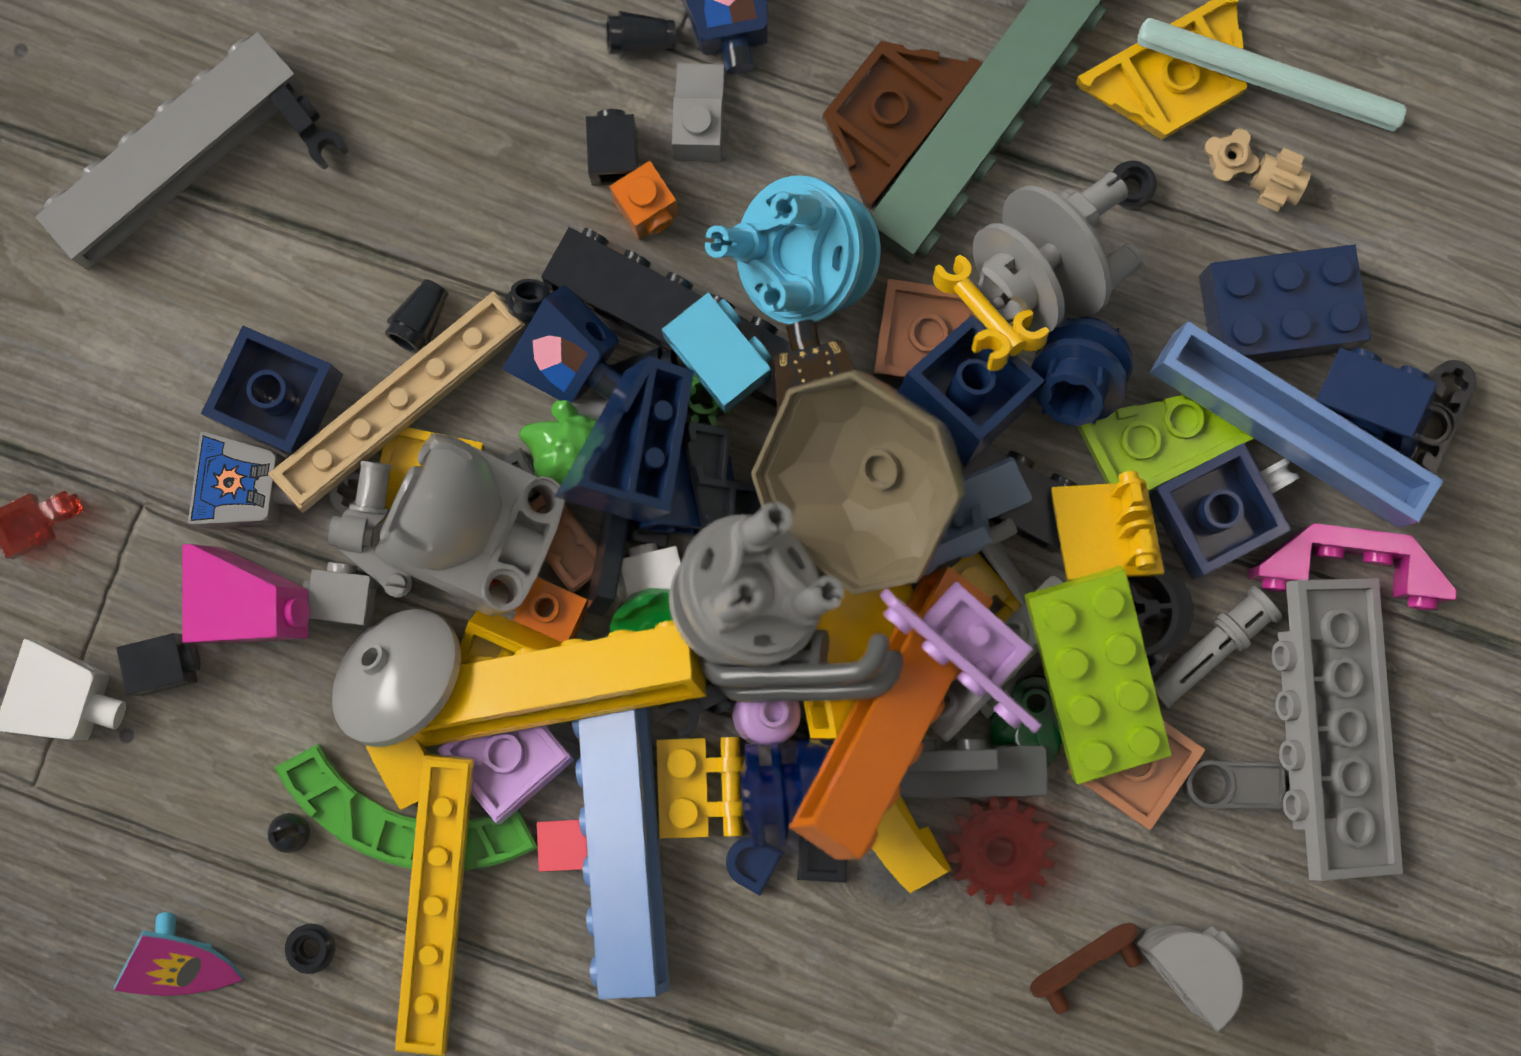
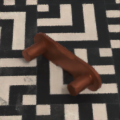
M1124 923L1114 927L1039 975L1030 985L1032 995L1038 998L1046 997L1056 1014L1066 1012L1070 1008V1003L1061 988L1076 979L1079 973L1101 959L1106 960L1118 951L1129 968L1136 967L1143 961V957L1133 942L1138 935V929L1132 923Z

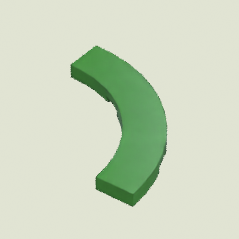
M317 744L274 767L284 786L299 806L322 827L336 836L339 841L372 858L388 864L412 869L417 818L388 809L356 789L331 762L321 744ZM520 809L501 825L495 823L489 815L469 820L464 870L493 866L515 859L538 848V843Z

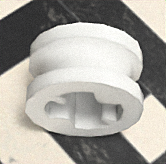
M1284 458L1260 472L1271 493L1300 478L1297 472L1292 473L1289 471L1288 464L1290 460Z

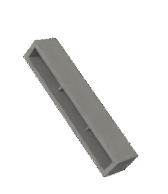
M258 32L250 38H243L229 49L228 56L217 66L201 71L193 79L191 87L177 99L167 100L160 105L154 114V118L141 129L132 130L124 135L118 143V148L104 160H97L88 165L81 173V179L68 190L52 195L45 202L44 210L36 215L35 218L71 260L84 269L89 270L279 111L271 100V95L286 86L293 97H295L305 88L293 71Z

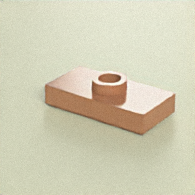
M542 495L529 504L533 511L544 514L546 502ZM564 504L556 533L545 559L568 590L575 594L591 582L597 546Z

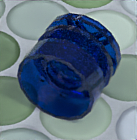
M830 739L797 741L795 762L784 764L778 742L770 743L772 765L760 766L758 744L745 745L746 756L740 772L744 822L752 836L754 849L767 847L765 825L777 824L779 847L787 846L789 824L792 823L831 749ZM804 838L806 844H813Z

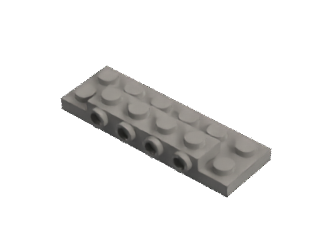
M1379 578L1295 580L1286 582L1290 631L1278 632L1279 642L1275 643L1272 649V662L1275 668L1281 671L1282 691L1276 697L1275 707L1280 719L1285 721L1286 741L1281 744L1279 749L1280 762L1286 770H1289L1290 790L1285 793L1283 798V809L1286 816L1292 820L1294 830H1305L1309 880L1328 881L1403 874Z

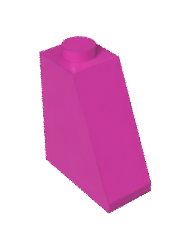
M196 544L182 545V643L225 644L308 639V621L310 617L308 589L223 547Z

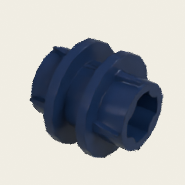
M1095 317L1067 318V320L1062 321L1059 326L1049 332L1046 344L1043 348L1036 351V356L1031 365V368L1045 380L1035 396L1037 402L1043 407V414L1047 413L1055 421L1066 425L1081 426L1088 423L1094 425L1096 421L1107 418L1119 409L1133 371V354L1125 338L1119 334V328L1115 329L1106 321Z

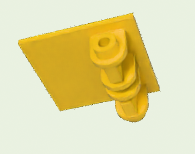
M1137 471L1121 473L1118 476V483L1051 487L1067 581L1117 566L1125 569L1127 577L1163 575L1165 573L1147 483L1144 479L1139 478Z

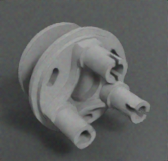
M1106 173L1099 181L1082 193L1066 189L1061 195L1037 186L1020 187L1012 192L1004 203L1002 212L1003 224H989L975 235L973 240V258L980 277L978 289L1008 323L1013 322L1017 313L1023 310H1031L1034 315L1031 326L1026 330L1036 332L1046 327L1051 332L1060 325L1065 312L1082 317L1092 316L1106 306L1110 299L1111 291L1115 289L1117 284L1143 266L1141 254L1131 244L1122 245L1107 256L1098 235L1094 231V226L1099 222V216L1128 197V189L1122 179L1110 186L1117 179L1115 173Z
M772 502L763 506L754 515L724 517L704 528L689 544L682 563L673 576L669 592V604L673 622L680 636L694 652L704 659L715 664L730 667L770 665L783 661L797 653L807 644L818 626L821 615L829 610H834L841 604L842 601L839 599L844 596L842 584L831 576L819 578L815 564L807 550L794 535L787 531L793 523V516L787 505L778 502L773 505Z

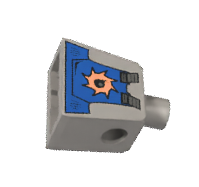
M200 432L188 524L200 529L277 525L280 518L281 504L295 505L273 482L268 473L286 458L273 451L214 434Z

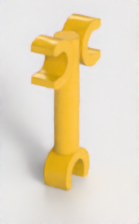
M962 255L955 257L953 271L956 275L947 273L940 264L935 266L933 283L936 288L944 293L957 294L987 328L978 332L974 337L972 351L977 353L986 348L995 350V352L990 354L987 368L990 371H997L1003 368L1007 363L1009 354L1015 356L1022 350L1037 351L1046 344L1049 330L1046 327L1036 332L1026 330L1031 326L1034 315L1031 310H1023L1017 313L1012 326L1005 320L970 280L972 267L967 258Z

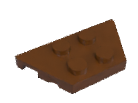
M880 41L824 111L822 120L867 208L872 209L944 117L983 64L978 59L968 58V61L939 56L940 52L922 48L919 50H909L901 44Z

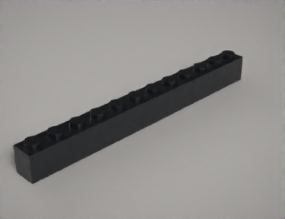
M568 227L541 276L543 282L552 291L557 290L563 285L567 286L592 312L666 351L673 350L665 341L662 329L703 297L691 291L693 284L675 273L668 272L666 277L649 269L651 262L633 251L626 250L624 255L607 247L609 241L604 236L591 229L584 228L582 233ZM710 294L717 303L723 299L717 295ZM727 301L735 311L736 307L729 301ZM739 316L741 322L736 327L747 340L755 336L772 357V360L767 363L771 368V378L750 395L777 408L774 356L791 352L790 342L777 336L778 329L771 323L756 316H753L751 321ZM889 386L890 388L898 392L896 388ZM991 443L967 466L960 461L962 474L965 477L1008 457H1013L1031 492L1032 500L989 520L998 524L1010 518L1016 524V534L1051 553L1060 548V539L1050 489L1051 487L1077 486L1076 483L1056 473H1052L1049 478L1033 470L1035 463L1031 459L1015 451H1009L1005 455L991 448Z

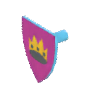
M163 912L156 916L155 932L142 931L114 985V991L158 996L186 995L214 990L243 980V975L229 959L212 949L210 943L197 942L175 936L176 916L170 912Z

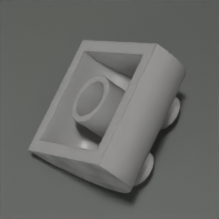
M1161 924L1145 930L1135 938L1133 942L1138 950L1196 1019L1217 1032L1231 1020L1238 1009L1242 997V975L1236 959L1243 953L1223 930L1218 932L1214 927L1210 926L1201 933L1180 924Z

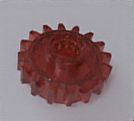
M988 797L987 809H982L977 803L973 802L969 804L972 813L969 819L956 816L955 821L961 829L959 834H947L946 839L956 844V851L946 854V860L958 862L960 868L952 874V877L955 881L966 878L970 880L965 892L971 897L982 889L984 890V903L991 905L995 900L996 894H1001L1004 904L1012 906L1013 893L1019 892L1021 896L1028 900L1032 898L1028 887L1029 884L1034 882L1045 886L1047 882L1039 872L1042 867L1054 868L1055 862L1044 857V850H1049L1056 845L1053 840L1042 839L1041 833L1049 827L1047 821L1036 823L1031 821L1036 810L1034 807L1027 806L1021 812H1018L1017 799L1009 797L1003 808L1000 807L997 797ZM997 837H1006L1012 845L1011 857L1002 864H993L988 857V846Z

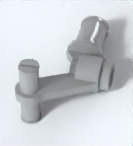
M361 460L355 504L350 503L349 509L343 513L342 517L332 516L328 534V545L337 546V549L380 583L390 596L403 597L412 589V576L385 564L375 554L376 549L372 547L375 526L389 512V509L385 508L392 465Z

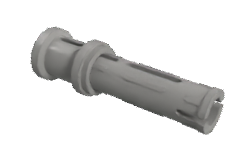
M1253 585L1246 590L1248 596L1228 614L1220 613L1215 617V628L1153 681L1158 702L1164 708L1170 709L1174 702L1203 679L1235 649L1239 652L1248 649L1251 646L1250 639L1270 622L1277 623L1282 619L1279 609L1260 589Z

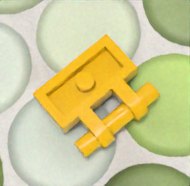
M721 737V757L707 758L706 738L656 740L659 839L709 837V817H723V836H743L742 816H747V801H742L741 771H746L745 756H740V737ZM708 772H721L722 801L708 802Z

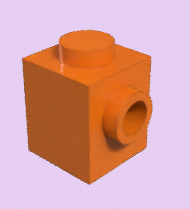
M648 161L609 186L613 202L639 240L648 234L652 236L662 232L679 215L676 199L651 161Z
M536 577L521 605L514 609L517 612L513 621L563 643L566 640L576 638L587 614L585 612L587 599Z

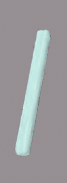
M1147 18L1139 30L1137 42L1140 46L1389 131H1395L1404 122L1406 107L1401 103L1153 18Z

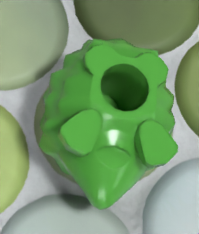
M566 400L556 401L552 404V415L558 421H541L527 424L519 432L521 440L528 446L532 454L535 476L552 478L560 486L598 420L579 414L574 405Z

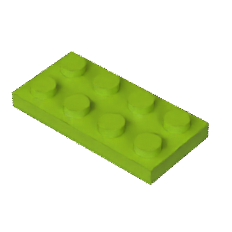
M1117 566L1024 594L1071 776L1075 783L1081 784L1172 756L1125 569Z

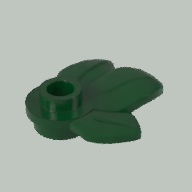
M1031 675L1021 679L1015 685L1011 697L1024 707L1042 726L1036 733L1023 722L1015 729L995 711L990 720V737L994 745H1008L1015 742L1016 746H1044L1046 748L1047 767H1049L1056 758L1060 749V743H1063L1046 677ZM1033 694H1040L1045 698V703L1039 708H1032L1027 704L1028 697Z

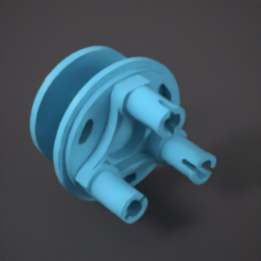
M789 176L774 181L760 191L753 199L741 223L734 227L712 226L706 233L707 238H715V242H705L706 252L714 258L732 257L736 260L743 287L752 302L767 316L786 324L810 319L813 322H818L836 311H841L854 305L870 289L877 275L880 263V237L875 221L867 208L851 195L840 192L830 183L811 176Z

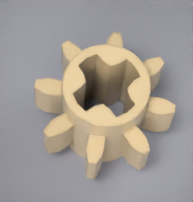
M1284 147L1281 153L1277 154V157L1265 154L1250 187L1260 191L1257 203L1277 212L1281 206H1284L1285 202L1296 206L1311 176V172L1302 169L1303 165L1301 164L1305 156Z

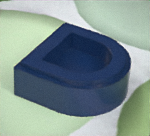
M757 837L741 838L730 847L727 853V871L736 883L760 896L784 851Z

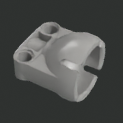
M431 434L418 454L417 460L424 467L413 466L408 470L380 532V542L376 547L375 554L385 564L474 604L485 615L498 616L514 610L521 605L527 596L556 533L565 500L554 497L560 485L552 478L536 477L451 435ZM530 491L538 492L545 499L546 510L544 514L536 513L529 506L527 498ZM492 579L502 581L508 588L509 595L505 604L497 603L490 596L489 585Z

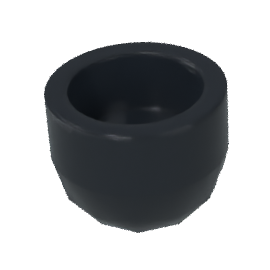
M295 813L277 816L268 828L270 844L274 849L282 853H291L302 849L310 837V828L307 821ZM297 825L299 834L288 836L278 841L276 837L277 831Z

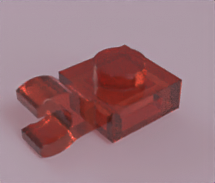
M63 491L40 503L37 495L28 493L1 507L0 547L5 558L14 560L56 539L51 527L52 524L68 520L84 512L77 494L74 493L69 496L67 491Z

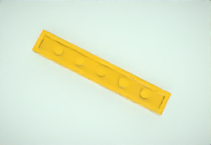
M427 753L422 756L395 1051L437 1056H445L447 1052L475 758Z

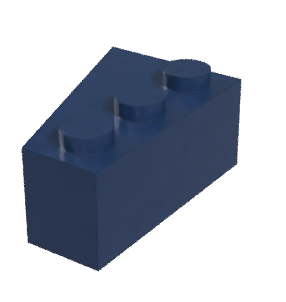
M650 356L626 370L554 497L642 523L669 513L694 371Z

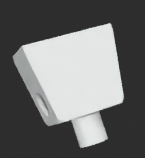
M24 639L0 709V731L68 740H88L94 724L116 730L124 718L126 702L104 695L109 681L107 673L48 643Z

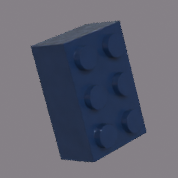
M1356 244L1213 262L1199 275L1207 333L1255 363L1338 353L1340 348L1353 351L1354 348H1359L1371 340Z

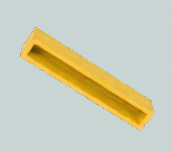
M673 621L661 622L654 629L639 632L617 630L611 632L607 638L591 641L570 639L564 641L559 647L549 649L523 648L517 650L512 656L496 659L486 656L476 657L469 660L468 664L460 665L456 684L447 702L435 718L412 737L423 746L429 747L706 696L705 676L699 666V655L685 643Z

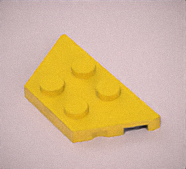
M1211 0L1171 23V25L1243 49L1242 30H1239L1237 15L1239 0ZM1138 43L1083 73L1076 80L1079 89L1160 140H1164L1239 97L1247 89V82L1148 49L1140 46Z

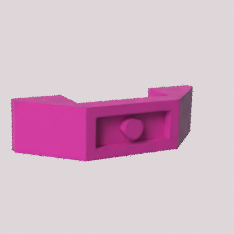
M1317 523L1298 530L1248 570V579L1262 581V589L1287 592L1286 582L1308 580L1311 549H1315L1314 557L1322 559L1343 560L1345 553L1363 555L1362 563L1378 566H1392L1393 559H1395L1392 598L1408 599V608L1435 611L1438 610V603L1456 600L1457 593L1454 586L1412 535Z

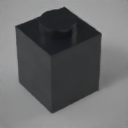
M605 109L597 112V116H586L588 175L592 186L612 185L639 168L637 127L634 114L625 115V111L620 109Z
M172 633L116 647L126 695L145 696L198 682L196 670H200L201 667L199 652L195 643H182V634Z

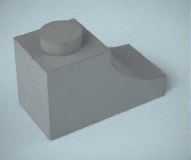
M677 63L672 125L674 161L722 162L724 64Z

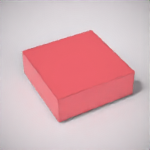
M579 819L538 821L539 872L582 870L585 857L588 856L587 838L581 833Z

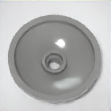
M410 609L384 617L358 636L342 658L333 685L332 708L336 722L341 730L358 743L372 747H382L404 741L428 725L447 702L458 678L461 650L458 637L453 628L433 612L422 609Z

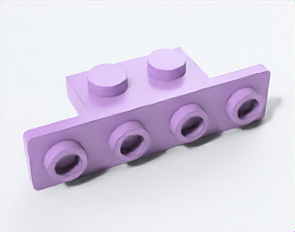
M957 581L950 586L923 618H920L887 588L884 589L879 596L889 606L884 615L905 634H908L912 628H915L926 638L921 647L942 666H945L951 660L963 671L957 678L980 698L987 691L999 702L993 709L1015 729L1023 722L1036 733L1042 725L1024 707L999 687L1031 652L1032 648Z

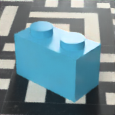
M707 293L662 329L665 341L687 368L694 371L693 375L726 414L771 378V368L767 363L772 360V357L755 336L747 340L736 326L741 320L725 299L717 303Z

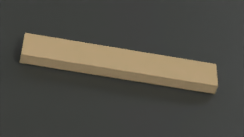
M493 291L269 472L270 478L303 514L361 466V460H369L525 331V324L507 311L506 304Z

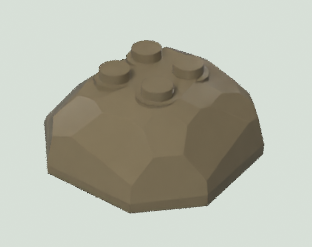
M857 370L788 389L751 472L761 507L772 502L773 505L777 502L787 505L793 516V523L787 531L794 535L804 546L812 558L817 571L825 576L836 578L843 588L854 595L917 582L921 579L965 493L961 464L953 439L945 424L889 386L867 373Z

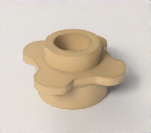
M1236 129L1230 136L1221 139L1211 137L1206 142L1204 150L1210 156V166L1214 177L1218 181L1228 182L1231 178H1235L1243 172L1252 174L1258 169L1259 158L1252 154L1249 146L1251 136L1246 130ZM1228 152H1234L1236 154V158L1230 159L1228 157Z

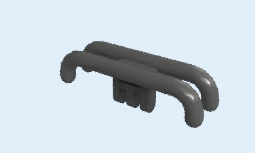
M815 630L812 644L810 639L797 653L783 661L771 664V666L730 667L715 664L699 656V666L705 678L718 685L721 692L733 701L748 703L867 700L883 695L894 686L902 671L903 656L899 651H889L887 636L877 633L870 638L867 652L862 659L853 663L827 664L830 644L829 633L827 630Z

